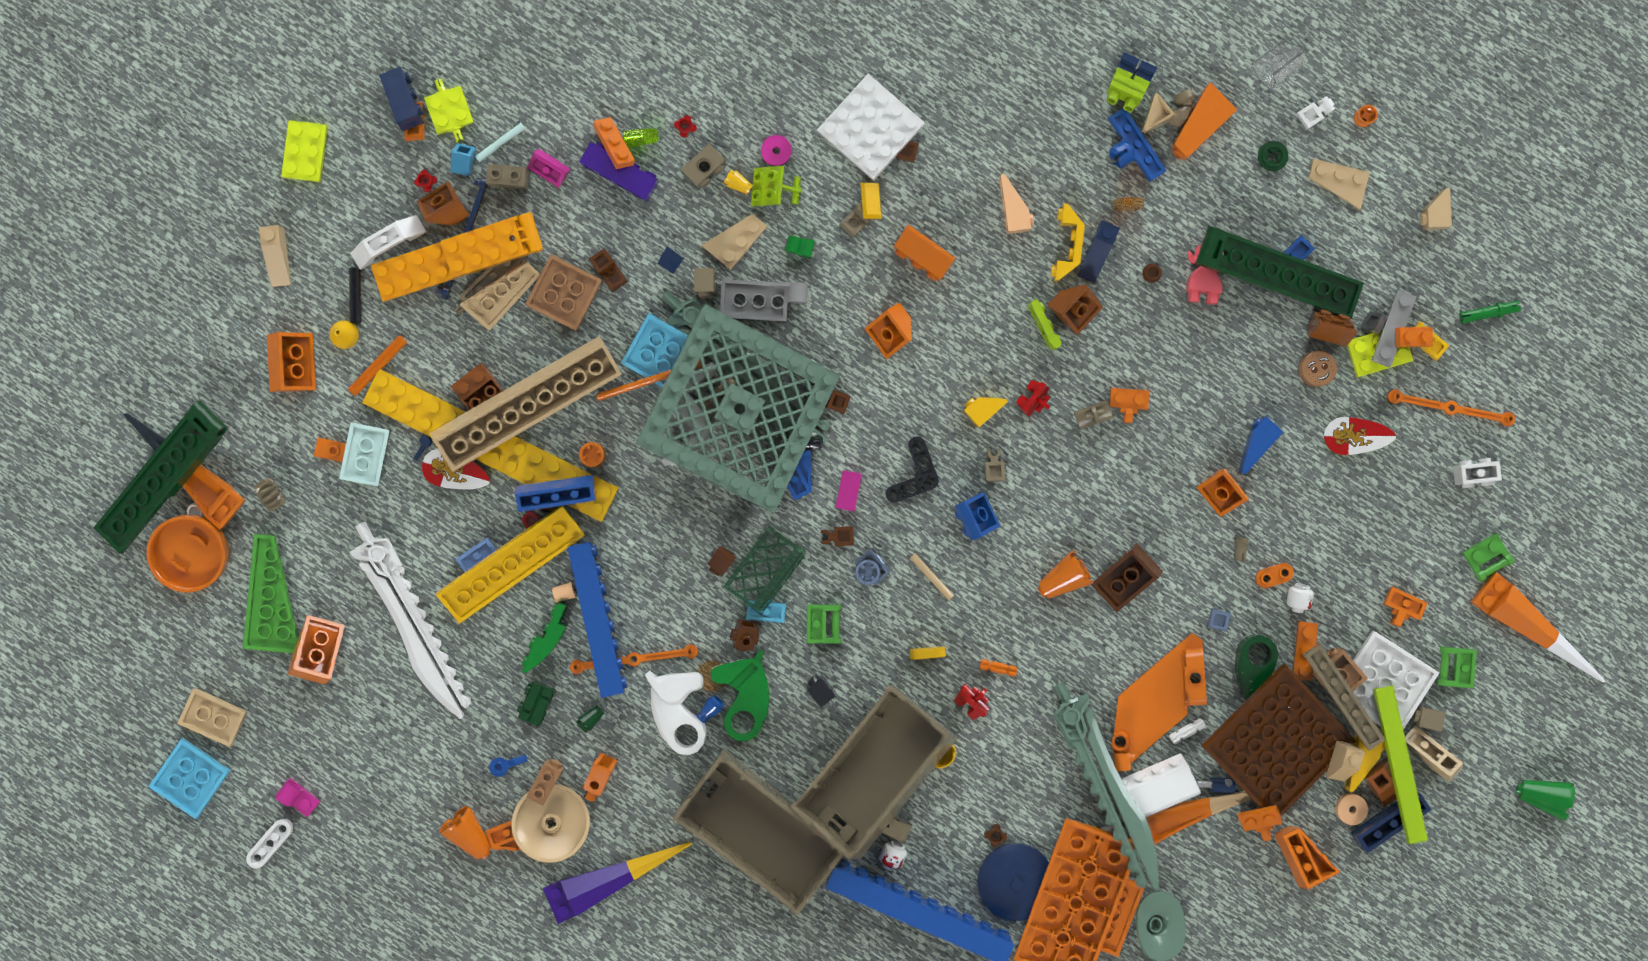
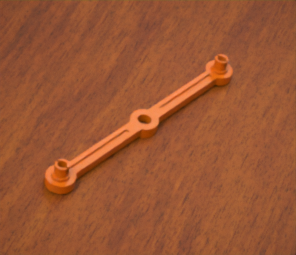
M1397 389L1391 390L1387 394V399L1392 404L1405 402L1444 410L1448 415L1459 413L1499 421L1503 426H1511L1515 422V416L1510 412L1498 414L1458 406L1455 401L1443 403L1404 395ZM1449 405L1454 407L1452 411L1448 409Z
M689 644L684 649L641 655L637 652H632L626 657L619 658L622 659L623 664L637 666L640 662L681 656L692 659L697 656L698 648L693 644ZM632 656L637 657L636 662L631 661ZM574 660L570 664V670L574 674H580L585 669L594 668L593 661L582 662L581 660Z

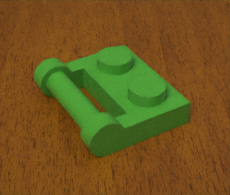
M1497 533L1492 534L1462 552L1480 582L1486 580L1487 576L1502 567L1515 563ZM1499 554L1503 557V559L1484 570H1481L1479 567Z
M807 604V643H841L839 626L842 605ZM826 611H832V637H826Z
M1440 646L1442 654L1440 678L1437 679V685L1474 688L1477 650ZM1450 653L1454 654L1452 680H1448Z

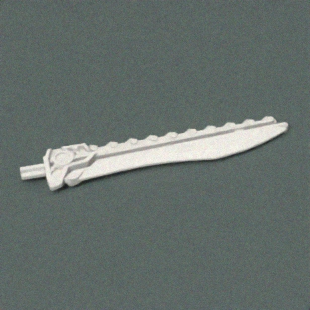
M366 521L358 524L355 527L363 544L350 551V554L355 559L360 560L359 566L364 570L393 617L406 647L412 668L419 679L442 705L459 719H462L464 713L448 684H450L461 706L464 708L469 707L471 698L461 693L464 687L462 683L454 679L456 669L446 664L449 661V655L439 650L441 640L432 636L434 626L425 622L424 619L427 617L426 611L417 607L419 597L410 593L412 582L402 577L405 574L404 567H401L402 563L389 538H374ZM378 574L389 577L399 597L401 598L403 604L405 605L407 611L409 612L411 618L413 619L415 625L417 626L419 632L421 633L423 639L425 640L427 646L429 647L431 653L437 661L440 669L442 670L445 678H443L441 672L439 671L437 665L435 664L433 658L431 657L429 651L427 650L425 644L423 643L421 637L415 629L412 621L410 620L408 614L406 613L404 607L402 606L388 579L379 576Z

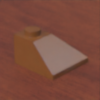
M449 181L417 201L426 222L455 225L464 221L469 216L466 207Z
M1085 284L1059 291L1047 305L1053 314L1076 335L1103 308Z

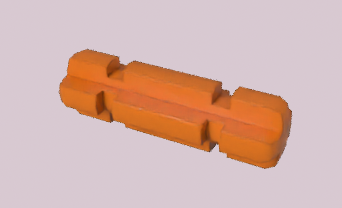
M981 659L979 667L982 670L987 671L989 669L991 672L1004 675L1006 673L1012 677H1015L1017 674L1016 666H1007V664L995 661L989 662L986 659Z

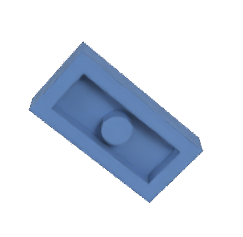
M487 537L459 556L456 561L462 570L466 572L497 549L489 537Z

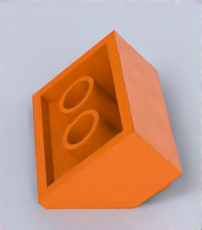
M909 224L893 248L896 250L895 254L898 257L909 259L911 266L917 270L923 269L927 272L926 276L934 282L936 279L941 281L955 260L954 256Z
M276 332L267 334L270 392L316 390L313 333Z

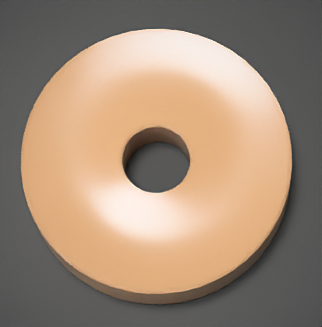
M1348 793L1338 799L1335 811L1342 822L1348 825H1357L1367 817L1368 806L1366 801L1359 795ZM1351 806H1354L1353 812H1349Z

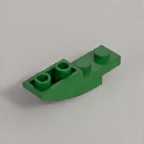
M560 602L558 605L553 606L550 614L553 616L550 623L547 622L543 630L545 637L537 635L536 638H532L529 644L531 651L528 656L525 655L521 664L524 667L522 672L526 673L535 668L558 645L568 626L561 623L568 606L567 604Z

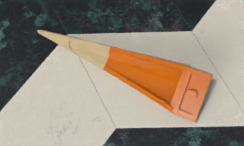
M1244 791L1180 802L1147 816L1146 820L1154 845L1205 818L1251 800V798Z

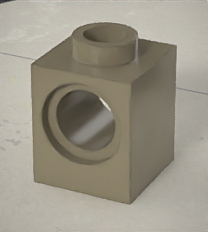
M1418 706L1412 715L1413 725L1442 732L1446 713Z

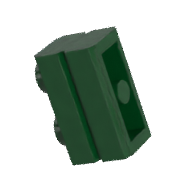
M538 681L528 684L524 692L527 695L524 702L521 701L517 708V712H519L518 718L535 726H540L556 689Z

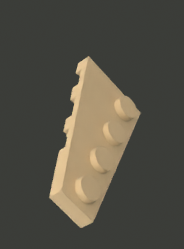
M525 260L461 303L460 306L490 331L535 282L540 273Z

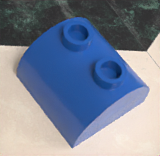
M985 492L954 506L956 509L955 516L961 520L964 526L963 532L965 536L970 538V541L978 539L1001 526Z

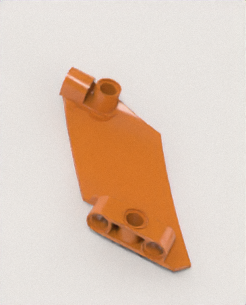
M1191 633L1118 696L1114 735L1112 737L1113 764L1117 771L1131 770V763L1188 715L1187 706L1207 705L1203 640L1195 634ZM1198 673L1201 679L1199 682H1192L1190 675ZM1122 736L1126 739V744L1120 746L1115 742V739Z

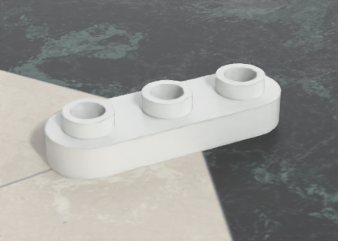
M288 819L276 821L247 854V864L255 869L264 866L292 834V823ZM281 825L286 827L285 832L281 831ZM268 840L273 841V846L268 845ZM256 854L261 856L260 861L256 860Z

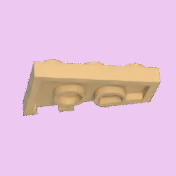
M1313 159L1308 179L1327 191L1329 190L1343 201L1353 205L1356 209L1361 210L1370 172Z
M751 214L701 246L729 270H732L767 228V225L754 214Z

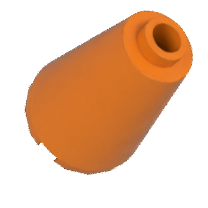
M1074 550L1069 552L1039 582L1038 590L1043 597L1047 596L1050 599L1093 583V580L1089 579L1091 575L1082 560L1076 559L1075 555L1077 553Z
M464 806L454 813L456 816L451 820L447 819L439 832L443 837L475 859H485L491 853V845L472 809L469 806Z

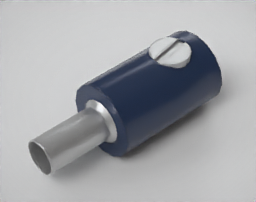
M1211 777L1210 781H1197L1198 787L1210 788V792L1235 793L1236 783L1232 778Z

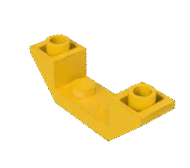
M1066 203L1062 205V209H1058L1057 220H1060V225L1075 227V229H1071L1070 241H1073V247L1069 248L1068 260H1071V262L1057 261L1055 265H1052L1050 276L1054 277L1053 282H1058L1081 263L1085 225L1069 204Z

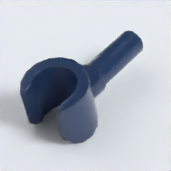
M427 435L419 439L422 446L413 457L416 461L423 451L433 443V440Z

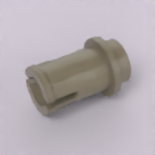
M1236 537L1233 560L1246 561L1247 544H1249L1248 538Z

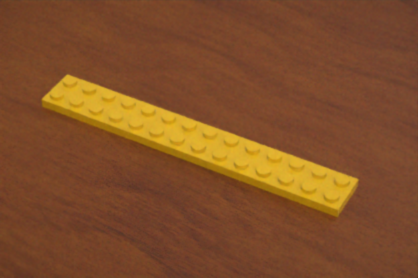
M381 369L377 372L362 402L431 437L430 433L466 413V411ZM516 436L476 458V460L526 485L593 475ZM593 475L596 487V501L569 504L568 506L602 522L619 487Z

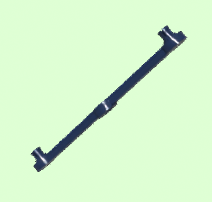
M483 177L481 180L475 178L474 185L479 186V191L463 233L472 230L488 186L486 184V177ZM454 280L446 282L443 288L437 287L436 293H440L442 299H448Z

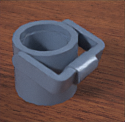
M868 550L855 562L857 565L855 576L859 582L865 585H876L889 573V568L885 565L886 562L872 550ZM870 554L874 561L863 559ZM880 568H882L885 571V573L881 577H879Z

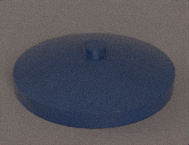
M1022 843L1005 844L991 851L983 860L977 877L978 891L985 906L993 914L1005 920H1028L1049 864L1046 857L1034 847Z

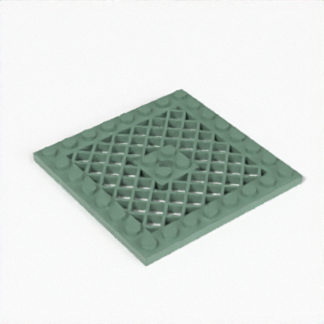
M704 304L635 444L771 513H775L840 375ZM713 332H715V333L718 334V335H715V336H712V337H711V335H712ZM720 337L723 348L715 350L712 339ZM725 338L731 340L735 344L727 346ZM708 343L711 352L702 354ZM737 346L740 357L732 359L729 348ZM742 347L750 350L752 353L744 355ZM724 350L728 361L719 363L716 353ZM712 354L715 365L706 367L703 357ZM754 355L757 366L749 368L746 357ZM759 356L769 360V362L761 364ZM741 359L745 370L736 372L733 362ZM698 361H700L702 369L694 371ZM729 363L732 374L723 376L720 366ZM771 364L774 374L766 377L763 366ZM776 365L786 369V371L778 373ZM716 367L719 378L710 380L707 370ZM758 368L761 379L753 381L750 371ZM703 372L706 382L698 385L694 374ZM746 372L749 383L740 385L737 375ZM788 373L791 383L783 386L779 375ZM793 374L803 379L795 382ZM733 376L735 384L729 383L727 387L724 379ZM775 377L778 388L770 390L767 379ZM691 378L693 387L685 389ZM720 381L723 391L715 394L712 383ZM763 381L766 392L757 394L754 384ZM805 382L808 392L799 394L796 384ZM708 385L711 395L702 398L699 387ZM750 385L752 393L742 388ZM792 386L795 396L787 399L784 388ZM695 389L698 400L689 402L686 392ZM780 390L783 400L774 403L771 393ZM724 394L720 404H718L716 396ZM767 394L770 405L762 407L765 400L760 398V396ZM808 395L803 405L801 397ZM681 396H683L685 404L677 406ZM712 398L715 408L706 411L703 401ZM796 399L799 409L791 412L788 401ZM699 402L702 413L693 415L690 405ZM784 403L787 413L779 416L776 405ZM736 404H741L744 407L741 415L736 414L734 411ZM686 407L689 417L680 419L677 409ZM771 407L774 418L766 420L763 410ZM674 412L676 421L668 424ZM715 412L713 418L719 422L711 424L708 414ZM800 412L795 422L792 414ZM758 414H760L762 422L754 424ZM704 416L707 426L698 428L695 418ZM788 416L791 426L783 429L780 418ZM691 420L694 430L685 433L682 422ZM776 420L778 431L770 433L767 423ZM678 424L681 434L672 437L669 427ZM721 424L724 435L715 437L712 427ZM725 424L735 429V431L728 433ZM763 425L766 435L757 437L754 427ZM708 428L711 439L702 442L699 431ZM791 430L788 438L786 439L784 432ZM751 431L753 439L745 442L743 434L749 435ZM695 433L698 443L689 446L686 436ZM738 433L741 443L732 446L729 436ZM780 433L783 443L774 446L772 436ZM682 437L684 445L674 440ZM725 437L728 448L719 450L716 440ZM767 438L770 448L762 450L759 440ZM712 442L715 452L706 454L703 444ZM755 442L758 452L749 455L746 444ZM699 446L702 455L693 451L692 448ZM742 446L745 456L736 459L733 449ZM780 447H783V449H782V451H781V453H780V455H779V457H778L777 452H776V449H777V448H780ZM730 451L732 461L724 463L721 453ZM772 451L775 461L766 463L763 453ZM717 455L719 463L709 459L708 457ZM759 455L762 465L753 467L751 457ZM746 459L749 469L741 472L738 462ZM734 463L736 472L725 466ZM775 464L770 474L767 466ZM763 468L766 478L758 480L755 470ZM751 472L753 480L743 475ZM767 481L765 486L760 485V483Z

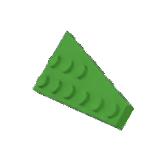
M254 534L243 649L293 653L299 637L276 536Z

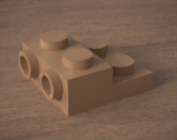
M1334 647L1327 652L1352 691L1368 679L1342 648L1338 647L1336 649ZM1312 669L1310 672L1311 675L1317 680V682L1323 688H1325L1320 679L1318 678V676L1316 675V673L1314 672V670Z

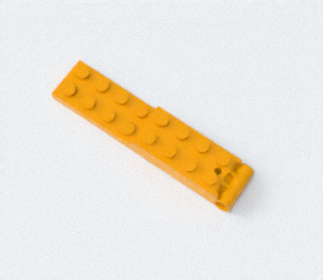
M532 212L372 264L371 268L382 301L386 302L540 252L544 249Z

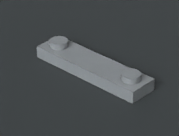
M1400 290L1396 292L1371 361L1389 368L1391 367L1398 349L1395 341V328L1406 327L1417 296Z

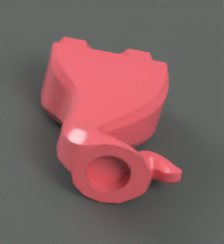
M1201 245L1197 246L1194 256L1191 251L1187 252L1188 259L1192 264L1196 262ZM1202 266L1194 270L1186 283L1185 291L1188 292V302L1198 303L1200 301V293L1207 294L1206 304L1216 305L1219 295L1223 291L1222 281L1218 273Z

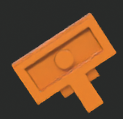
M1110 388L1109 407L1120 408L1119 412L1124 413L1123 423H1133V414H1137L1138 409L1148 410V390Z
M1395 587L1389 588L1383 602L1384 605L1392 608L1391 613L1394 615L1390 624L1396 627H1401L1404 619L1408 620L1409 617L1421 620L1428 604Z
M1276 805L1238 813V818L1244 831L1255 829L1256 833H1261L1264 841L1272 840L1271 830L1273 826L1282 824V817Z

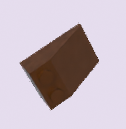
M1136 543L1091 585L1118 612L1156 581L1163 570Z

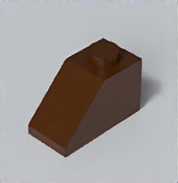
M721 545L707 565L710 566L709 570L715 575H724L737 556Z

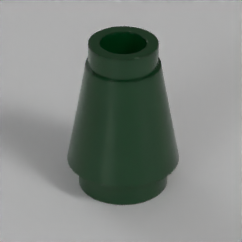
M596 705L579 716L576 723L587 733L594 728L605 713Z

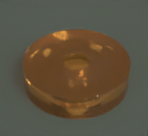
M1126 197L1113 201V210L1137 211L1144 208L1143 198Z
M708 660L699 667L697 672L704 678L703 689L716 691L725 685V683H714L709 678L712 668L722 664L721 662Z

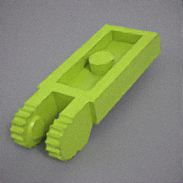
M1038 299L1028 303L1027 306L1046 345L1051 350L1061 347L1062 340H1060L1059 335L1054 334L1053 323L1050 319H1047L1043 303L1039 302Z

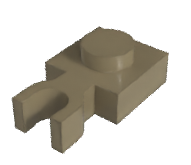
M1000 448L996 449V456H992L990 449H987V458L990 462L984 463L986 482H1005L1006 480L1004 461H998Z

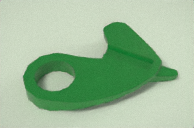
M758 650L754 658L739 659L714 666L710 671V676L714 683H725L738 690L737 697L725 713L723 722L727 734L736 741H749L756 737L767 717L769 688L762 667V650ZM743 710L750 712L754 719L753 727L746 733L734 731L731 725L734 714Z

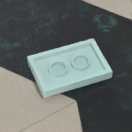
M350 422L339 479L378 486L390 430Z

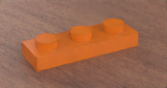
M612 118L595 120L593 128L615 168L620 169L633 166L635 160Z
M1297 622L1293 673L1300 680H1313V676L1310 673L1312 668L1303 656V653L1316 645L1318 623Z

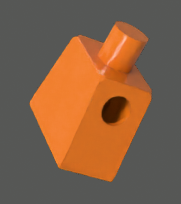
M603 753L599 754L583 786V789L587 790L584 795L585 799L595 801L597 796H601L618 760Z

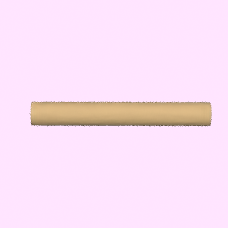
M916 553L910 557L915 565L949 601L954 596L951 591Z

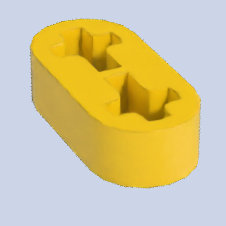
M946 646L910 649V659L946 657Z

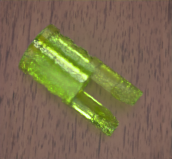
M656 128L624 130V142L628 148L656 143L659 139V131Z

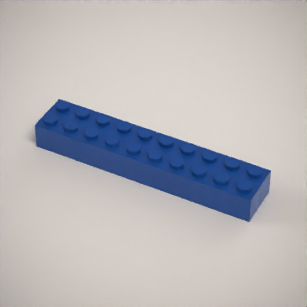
M840 859L827 876L826 889L989 960L1008 961L1015 944L1009 935L1010 932L1003 928L996 930L987 921L981 920V922L973 920L974 916L968 913L959 914L954 907L950 905L943 907L934 898L928 897V899L920 897L921 893L915 890L906 891L901 884L897 882L890 884L885 881L886 878L883 876L867 874L868 870L862 867L853 868L846 860Z

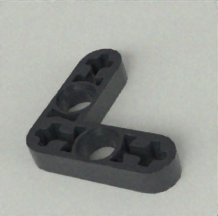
M913 437L908 443V448L919 476L890 486L886 490L885 495L887 500L892 503L932 490L939 483L926 443L921 437ZM914 440L922 443L920 450L921 452L925 450L926 454L915 458L914 454H918L916 448L911 446L914 444ZM923 457L929 461V465L925 469L918 466V460ZM929 475L931 478H935L933 486L930 487L929 484L923 485L925 489L921 491V486L917 479L921 478V482L927 480ZM908 483H916L917 491L915 493L907 491ZM903 485L907 496L903 497V493L897 495L896 500L893 497H889L888 494L891 493V489L899 491L901 490L899 486Z

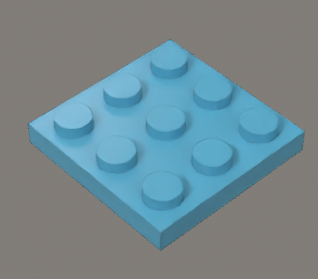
M648 313L621 363L645 378L671 370L688 335L653 314ZM667 379L656 382L655 384L663 388Z
M182 738L148 787L194 819H197L231 770Z

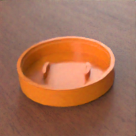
M184 514L163 522L154 530L147 545V561L155 578L164 586L178 592H196L216 582L224 573L229 561V546L222 530H219L207 518L194 514Z

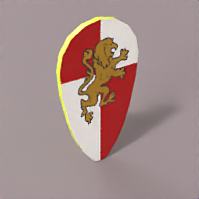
M1341 417L1334 419L1328 424L1325 429L1324 439L1327 447L1334 453L1354 455L1383 448L1396 439V434L1390 428L1380 423L1359 418Z
M438 449L430 451L422 461L424 477L435 486L451 489H476L487 486L490 483V477L473 461L452 471Z

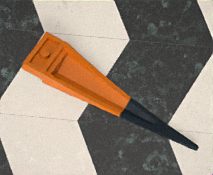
M124 413L127 420L156 451L165 439L130 414ZM201 464L183 485L205 518L219 530L225 528L246 502L233 489L234 487Z

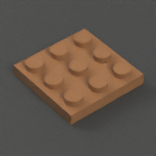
M550 254L525 306L578 331L603 280Z

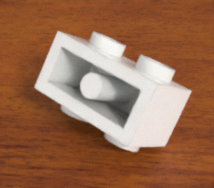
M1491 458L1478 459L1479 463L1472 464L1471 460L1459 461L1460 465L1453 466L1455 485H1462V488L1475 487L1474 483H1481V486L1494 485L1493 481L1502 480L1500 461L1491 462Z

